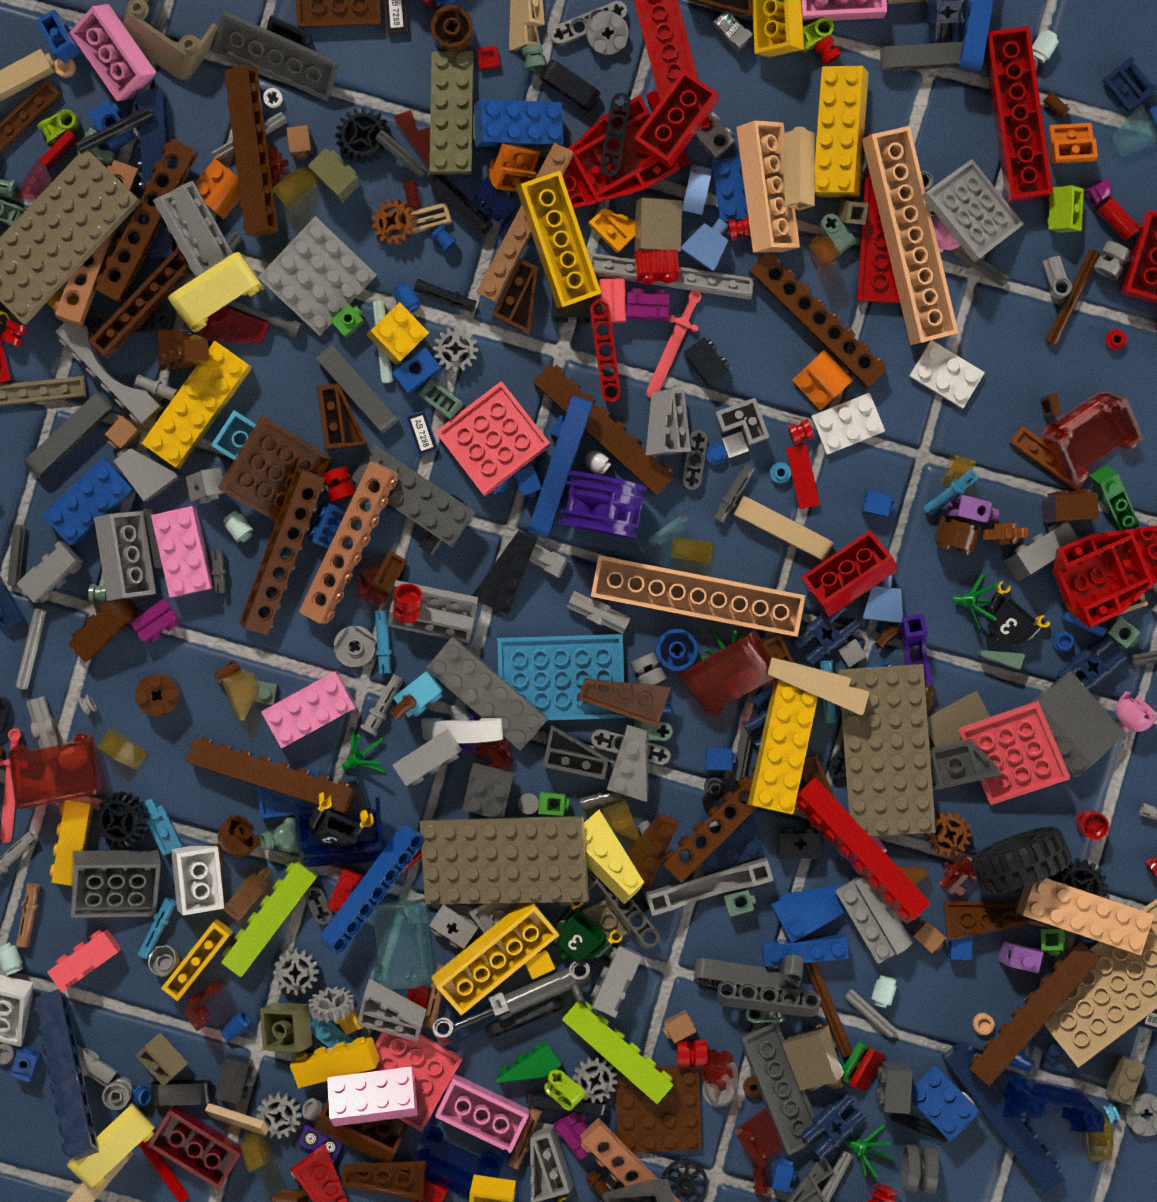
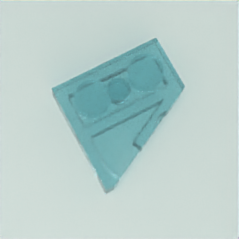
M1142 103L1136 106L1131 115L1110 139L1119 158L1157 141V134Z
M684 513L639 545V548L644 553L656 543L659 546L670 539L668 534L671 532L674 535L685 528L682 524L689 519Z

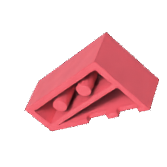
M100 929L89 936L91 938L90 942L84 944L82 941L73 948V954L69 957L67 954L61 956L56 960L57 965L47 972L61 993L122 950L108 929L104 932Z

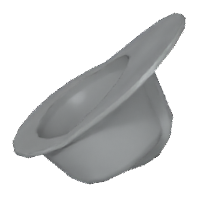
M718 1057L707 1066L703 1084V1096L712 1106L724 1107L730 1104L735 1097L738 1069L731 1059Z

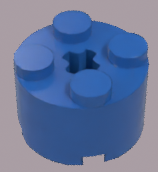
M670 629L658 638L655 652L659 662L664 667L673 671H682L695 662L698 656V644L689 632L682 629ZM675 644L682 647V651L677 656L674 652H671V648H674Z

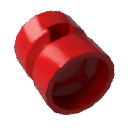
M347 466L322 474V477L325 478V486L330 488L327 492L331 503L354 496L356 490L354 484L349 482L351 475Z
M407 583L396 588L392 613L397 621L407 624L413 623L419 618L422 591L418 586Z
M1084 810L1076 818L1075 825L1080 834L1090 839H1101L1109 830L1108 819L1103 814L1094 810Z
M689 1040L678 1041L677 1067L689 1068L691 1065H694L695 1068H707V1040H694L693 1043H690Z

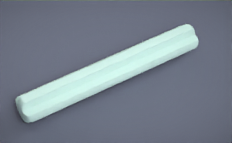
M381 300L373 302L375 325L386 315L385 303ZM378 348L382 383L393 382L391 360Z

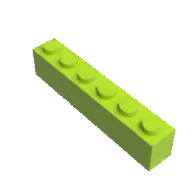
M298 860L296 863H290L285 870L287 873L286 877L283 880L278 879L272 887L275 890L271 897L266 895L260 903L262 909L258 914L254 912L247 922L250 925L247 929H241L234 938L237 940L234 946L231 947L229 945L223 952L222 956L225 958L221 963L240 978L245 974L319 876L317 872L301 860Z
M584 1000L582 1003H579L577 1001L562 1020L651 1100L658 1104L673 1087V1083L670 1082L673 1078L664 1070L660 1073L655 1068L657 1064L650 1057L647 1056L644 1059L639 1054L641 1049L633 1042L630 1044L626 1043L623 1040L625 1035L617 1028L612 1030L608 1027L609 1021L601 1014L597 1017L592 1012L593 1007Z

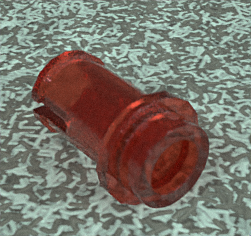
M416 180L404 182L402 187L406 194L407 208L421 206L417 190L419 184H416Z
M764 1165L752 1167L754 1177L752 1188L757 1194L767 1193L769 1188L766 1181V1166Z

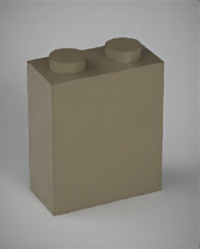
M640 198L636 201L635 251H657L662 249H676L677 253L681 251V200Z
M826 1027L790 1036L782 1043L800 1091L805 1089L814 1091L822 1085H827V1087L834 1086L839 1083L838 1080L844 1075Z

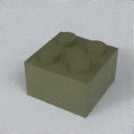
M325 148L308 167L313 175L343 203L360 186L357 181L359 177L349 165L346 167L343 165L342 158L334 150L329 152Z
M271 1003L261 1008L260 1019L263 1050L301 1052L312 1046L309 1004Z

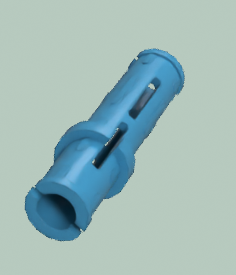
M969 469L959 479H954L949 487L924 505L925 512L931 511L929 515L933 516L956 496L964 494L966 488L978 480L977 474L974 472L971 475L973 470Z
M388 610L374 611L378 650L375 652L378 655V673H392L390 657L392 650H390L389 628L387 626Z
M833 660L819 661L821 670L833 673ZM823 699L824 723H837L836 704Z
M167 897L164 899L159 912L155 913L153 917L155 920L137 953L140 957L149 959V955L154 950L165 926L170 922L169 918L177 905L176 901Z

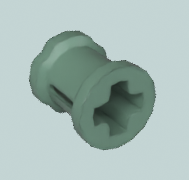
M0 179V194L14 199L17 192V181Z

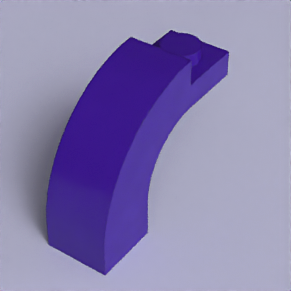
M924 614L902 617L901 640L905 665L924 664L925 686L932 685L933 681L926 650V637L928 633Z

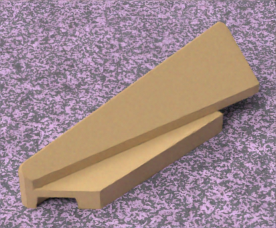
M510 0L509 50H522L525 46L540 44L537 27L545 25L543 0Z
M771 658L768 669L769 675L859 715L864 714L869 691L849 686L850 677L790 661Z

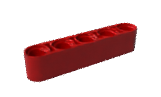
M598 297L592 301L590 313L601 393L606 401L614 402L620 397V380L610 307L606 299ZM602 303L605 305L606 310L603 313H597L594 310V306ZM600 324H605L609 330L607 333L601 334L597 331V327ZM608 345L611 348V352L607 355L602 354L599 350L600 347ZM605 366H611L614 368V373L606 375L602 370ZM613 386L617 389V393L612 396L608 395L605 392L606 388Z

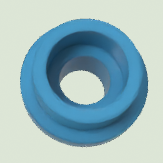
M779 462L771 467L770 476L776 483H785L791 476V469L787 464ZM778 469L784 470L783 477L777 475Z

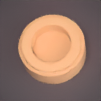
M57 58L54 70L59 76L68 78L75 73L76 64L73 59L64 63Z
M986 1013L977 1014L972 1022L974 1030L980 1035L990 1034L995 1026L992 1017Z

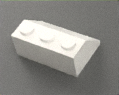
M187 846L171 849L177 910L182 915L224 909L218 847Z

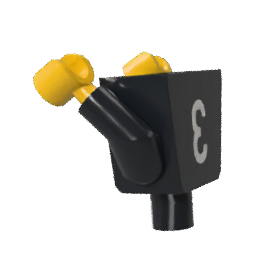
M1002 581L996 587L997 592L994 593L988 604L987 612L995 616L996 620L993 621L986 617L988 621L987 628L991 633L985 640L992 647H995L1001 640L1007 646L1031 642L1041 632V628L1050 625V621H1046L1042 625L1041 619L1045 615L1037 616L1034 619L1008 595L1004 597L1003 595L1008 593L1011 587L1009 585L1006 591H1003L1001 589Z
M322 792L318 796L319 807L314 809L309 819V838L329 847L356 844L357 838L365 830L364 827L373 825V815L371 813L368 816L367 810H364L360 813L361 822L357 823L329 810L325 811L324 809L331 807L332 801L331 795L328 799L324 800V793Z

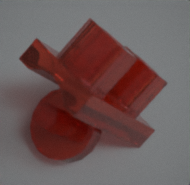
M267 144L272 185L277 186L280 185L279 175L283 174V167H287L289 163L288 160H282V153H277V147H271Z
M376 566L368 570L365 568L357 575L361 582L356 584L360 592L355 596L357 599L363 596L366 602L373 599L375 604L379 606L386 601L387 596L370 586L378 571V567Z
M507 739L504 742L501 740L479 742L478 747L474 751L481 759L489 754L493 759L488 765L489 767L505 770L514 761L509 756L512 751L506 746L510 742Z
M964 856L960 861L956 860L953 865L946 862L944 865L948 870L943 874L945 878L940 884L951 894L954 893L961 896L966 891V887L962 883L967 878L970 881L977 879L972 867V861Z
M714 1048L709 1050L708 1064L701 1070V1077L707 1080L708 1084L713 1083L717 1085L721 1092L726 1090V1082L733 1079V1073L727 1067L728 1064L733 1062L732 1054L727 1050L720 1053Z

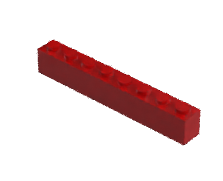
M816 778L810 780L798 791L795 806L809 817V821L822 831L825 839L833 843L838 849L839 854L846 858L852 864L853 869L866 879L869 887L878 892L882 901L896 912V916L901 921L907 924L915 920L927 908L930 901Z

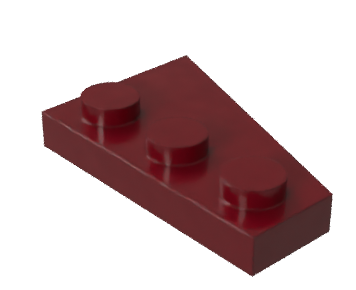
M222 307L207 317V325L199 330L198 336L207 339V342L263 343L270 323L227 307Z

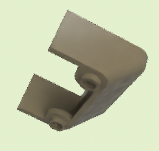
M130 0L122 24L145 57L178 80H189L214 46L218 27L212 23L201 40L194 35H185L176 44L144 21L149 13L147 4L149 0Z

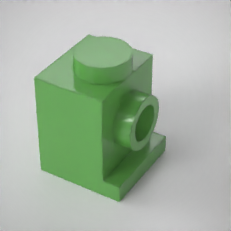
M540 791L538 814L564 816V811H568L569 799L565 798V793ZM551 800H557L558 805L556 807L551 806Z

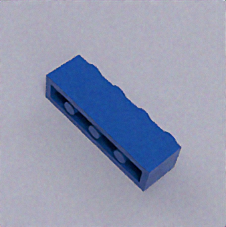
M845 934L805 937L792 943L789 939L761 942L765 967L782 965L787 955H799L804 958L803 963L849 959L848 943Z

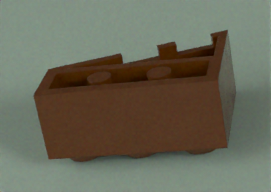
M519 258L492 313L493 319L529 336L531 333L538 278L537 266Z
M157 329L158 363L161 365V371L186 370L210 360L207 339L198 335H191L190 332H183L182 329Z
M339 384L317 386L324 450L367 446L368 443Z

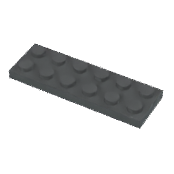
M227 11L221 14L213 51L242 64L254 67L264 74L322 100L328 101L330 99L340 62Z
M374 444L351 479L359 484L370 461L378 462L399 473L397 484L394 489L390 490L387 504L453 547L476 512ZM379 482L374 486L375 492H378L380 489Z
M454 636L425 668L482 718H501L503 736L520 751L548 720L542 712Z
M770 1022L739 1037V1040L785 1155L789 1156L808 1146L801 1139L800 1134L812 1124L815 1114L805 1090L800 1091L782 1045L785 1039L778 1022ZM820 1133L810 1144L824 1138L823 1134Z

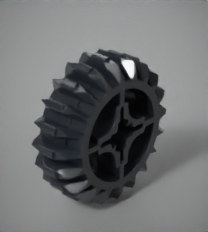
M362 107V113H359L357 108H355V115L351 116L350 112H347L348 119L346 120L343 117L340 119L344 125L336 126L341 131L335 133V137L340 139L336 142V145L342 146L339 151L341 154L346 153L345 158L347 160L353 156L352 161L355 164L359 158L362 165H365V159H368L369 163L373 164L372 157L375 156L379 161L381 159L379 153L381 152L386 155L387 152L379 142L374 147L372 137L376 135V131L379 129L388 133L391 131L390 126H385L387 124L386 118L380 120L382 117L380 112L374 116V109H370L367 114L365 107ZM370 121L374 123V125L372 126L370 124L367 127H363L358 122ZM353 126L355 134L351 141L347 143L348 131ZM358 129L367 136L369 144L360 137ZM363 145L369 151L359 152L352 148Z
M126 791L114 792L110 796H106L103 799L104 802L99 804L100 809L95 812L99 815V818H96L95 821L99 822L100 825L96 829L102 831L100 837H106L105 843L112 842V847L119 846L120 848L132 847L136 843L141 842L142 837L147 835L145 830L150 828L146 822L151 819L146 817V813L149 810L143 808L145 802H139L140 796H134L133 793H126Z
M1077 858L1074 861V865L1071 861L1067 868L1065 867L1061 872L1056 873L1057 879L1051 878V880L1064 884L1067 878L1069 886L1077 888L1074 882L1076 881L1083 885L1081 890L1088 893L1089 886L1094 881L1092 894L1107 896V893L1102 891V889L1108 888V885L1101 883L1106 880V876L1100 875L1102 870L1100 868L1095 869L1096 864L1093 862L1089 864L1086 859L1081 863L1080 859ZM1087 871L1089 875L1076 878L1072 873Z

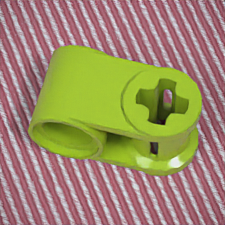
M823 17L809 25L803 26L804 50H800L802 54L813 49L822 39L832 35L834 25L829 18ZM825 25L829 28V32L821 33L818 27Z
M62 110L54 116L41 121L37 127L44 133L47 145H53L67 130H70L72 133L77 131L81 126V121L72 111ZM71 116L72 123L66 126L65 120Z
M552 1070L549 1073L548 1081L544 1086L545 1093L558 1102L565 1110L571 1111L585 1097L584 1089L561 1070Z

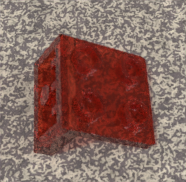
M217 980L204 990L203 995L199 992L186 1002L187 1006L183 1012L196 1032L202 1029L210 1020L209 1010L205 1005H201V1003L220 992L227 984L225 980L221 983Z
M767 1108L735 1129L737 1137L760 1170L767 1166V1158L782 1149Z

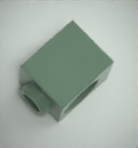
M1116 616L1106 628L1105 634L1121 648L1128 649V647L1131 648L1139 640L1137 636L1140 634V631L1121 616ZM1122 628L1127 630V637L1125 639H1121L1119 636V631Z
M748 888L723 894L730 917L754 910L753 904H756L754 893L749 892ZM740 896L746 898V903L741 907L735 905L736 898Z

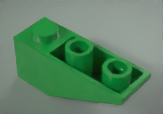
M1106 465L1089 475L1096 493H1098L1100 500L1118 530L1130 529L1137 525L1139 521L1119 474Z
M548 1040L545 1043L540 1041L532 1047L533 1051L527 1055L525 1053L519 1055L514 1060V1064L511 1066L505 1065L497 1071L496 1082L545 1077L552 1070L559 1068L562 1065V1060Z

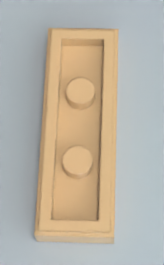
M208 1104L205 1109L207 1114L213 1119L265 1136L268 1133L269 1128L263 1120L213 1104Z

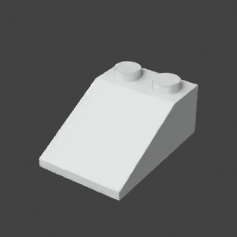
M0 975V1042L22 1046L32 1003L33 982Z

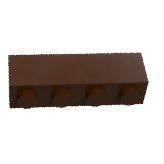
M328 1098L314 1129L385 1163L391 1162L408 1124L396 1118L333 1126L330 1120Z

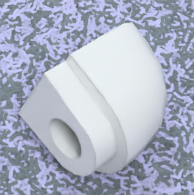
M597 450L588 452L584 458L585 466L593 474L602 476L612 465L608 462L609 458Z

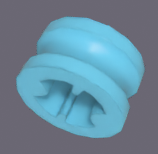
M1110 1103L1108 1107L1102 1106L1110 1124L1113 1123V1120H1120L1118 1111L1113 1103Z

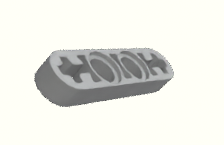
M614 1L558 24L551 30V41L557 46H563L586 36L587 25L594 15L606 10L614 12V8L618 7L619 10L623 9L621 17L625 19L627 7L621 1ZM577 22H582L585 25V30L581 33H577L573 29L574 24ZM567 26H570V32L573 36L569 37V33L563 35V40L555 38L557 31L565 33L567 32Z
M598 729L593 732L591 741L599 749L618 753L619 750L615 747V741L623 738L624 735ZM603 733L604 738L610 739V735H613L611 748L607 747L608 742L603 741L601 745L597 744V740L594 739L595 736ZM648 742V756L650 754V746L654 747V752H660L663 749L664 754L667 755L661 761L658 760L656 755H651L652 759L648 758V762L658 765L666 764L670 759V752L667 747Z

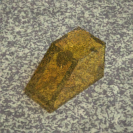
M303 166L283 178L273 187V192L290 209L316 186L319 180L306 166Z
M957 455L948 458L942 482L947 483L946 487H949L954 479H959L969 469L973 470L976 461Z
M673 536L670 558L711 564L714 543Z
M242 669L221 679L234 715L241 721L246 718L257 694L255 687L257 681L254 674Z
M116 729L109 730L97 747L113 759L135 770L148 754L145 749Z
M626 799L602 808V815L613 831L635 841L640 838Z
M1107 1118L1085 1120L1089 1161L1111 1160L1114 1147L1112 1123Z
M253 1131L245 1135V1139L241 1143L243 1157L249 1173L267 1164L274 1153L265 1135Z

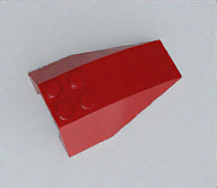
M640 95L631 100L620 167L615 175L607 176L600 169L609 112L603 115L596 124L589 128L580 139L568 148L573 151L574 155L563 174V179L573 209L645 190L681 170L676 161L668 169L635 146L634 137L650 116V112ZM622 105L618 107V111L613 110V114L625 116V112H621ZM619 117L614 118L611 122L614 130H619L623 126V121ZM617 139L608 141L607 147L610 151H616L619 148ZM606 152L605 157L609 156L610 158L609 162L604 164V167L607 168V172H610L611 169H615L612 159L613 157L617 159L618 154L611 155Z
M1157 526L1090 534L1056 549L1053 574L1069 612L1088 628L1123 613L1128 609L1129 605L1136 602L1145 591L1151 589L1157 582Z

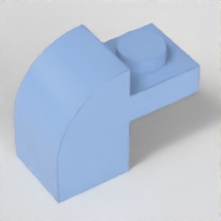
M691 166L682 211L702 215L712 169L703 166Z

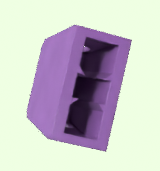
M958 495L947 504L945 516L976 523H987L988 520L997 521L999 510L991 508L992 502Z
M1003 940L998 960L1013 968L1039 973L1043 951L1041 948Z

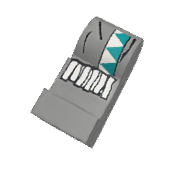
M726 10L712 22L721 36L737 52L752 39L753 34L748 29H745Z

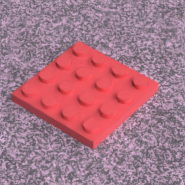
M502 381L435 431L484 496L551 446L547 438Z
M1039 701L960 727L958 730L962 740L971 738L1001 770L1000 776L980 780L990 805L1070 779V774Z
M381 1032L375 1043L380 1057L376 1069L360 1073L412 1067L415 1074L418 1116L397 1119L422 1132L463 1057L421 1033L417 1042Z

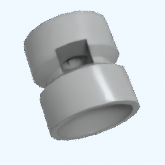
M1107 241L1101 252L1103 256L1098 257L1093 269L1106 278L1118 280L1123 271L1122 265L1127 263L1132 253L1121 244Z
M655 652L630 662L634 673L639 674L637 680L640 684L654 685L666 679L662 667L657 666L659 660ZM650 665L652 670L645 672L643 667Z
M117 1077L104 1089L102 1094L103 1103L111 1110H121L131 1101L135 1085L126 1077Z

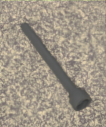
M235 300L225 305L284 329L288 336L295 339L298 338L302 330L303 324L295 320L293 322H286Z

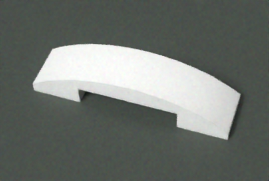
M442 718L421 719L423 739L428 741L449 729L457 743H478L503 739L501 718H481L479 721H442Z

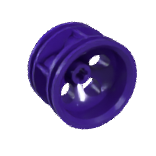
M568 471L567 476H570L571 479L566 481L565 485L569 486V498L566 510L560 509L563 519H558L559 524L613 536L637 539L634 529H639L638 523L642 503L645 499L641 494L642 491H646V486L596 474Z

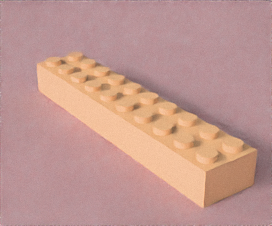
M906 126L869 135L862 139L910 345L957 334V324L930 209L922 198L925 188L911 128Z
M600 555L598 556L591 597L795 637H798L806 596Z

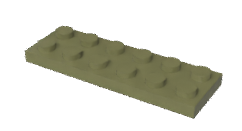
M473 51L431 52L430 175L472 174Z

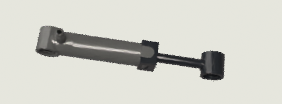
M583 960L575 961L569 968L505 995L501 992L491 996L489 1001L492 1007L455 1023L451 1022L448 1018H439L433 1024V1033L440 1044L449 1045L455 1041L456 1031L493 1015L496 1016L498 1023L511 1019V1015L571 989L577 1001L581 1003L584 1001L580 987H586L592 981L590 966ZM580 971L586 972L583 976H576ZM443 1029H449L448 1033L440 1034Z

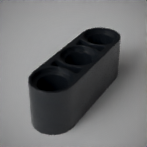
M553 59L549 61L539 76L547 85L586 111L591 109L601 94L594 86Z
M170 1080L164 1086L159 1081L151 1083V1105H206L212 1103V1081Z

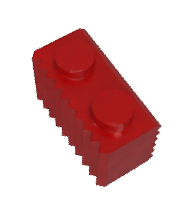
M677 250L635 251L634 267L636 282L651 284L654 281H662L669 284L678 281L679 264Z
M345 867L326 905L327 908L338 912L360 883L364 874Z

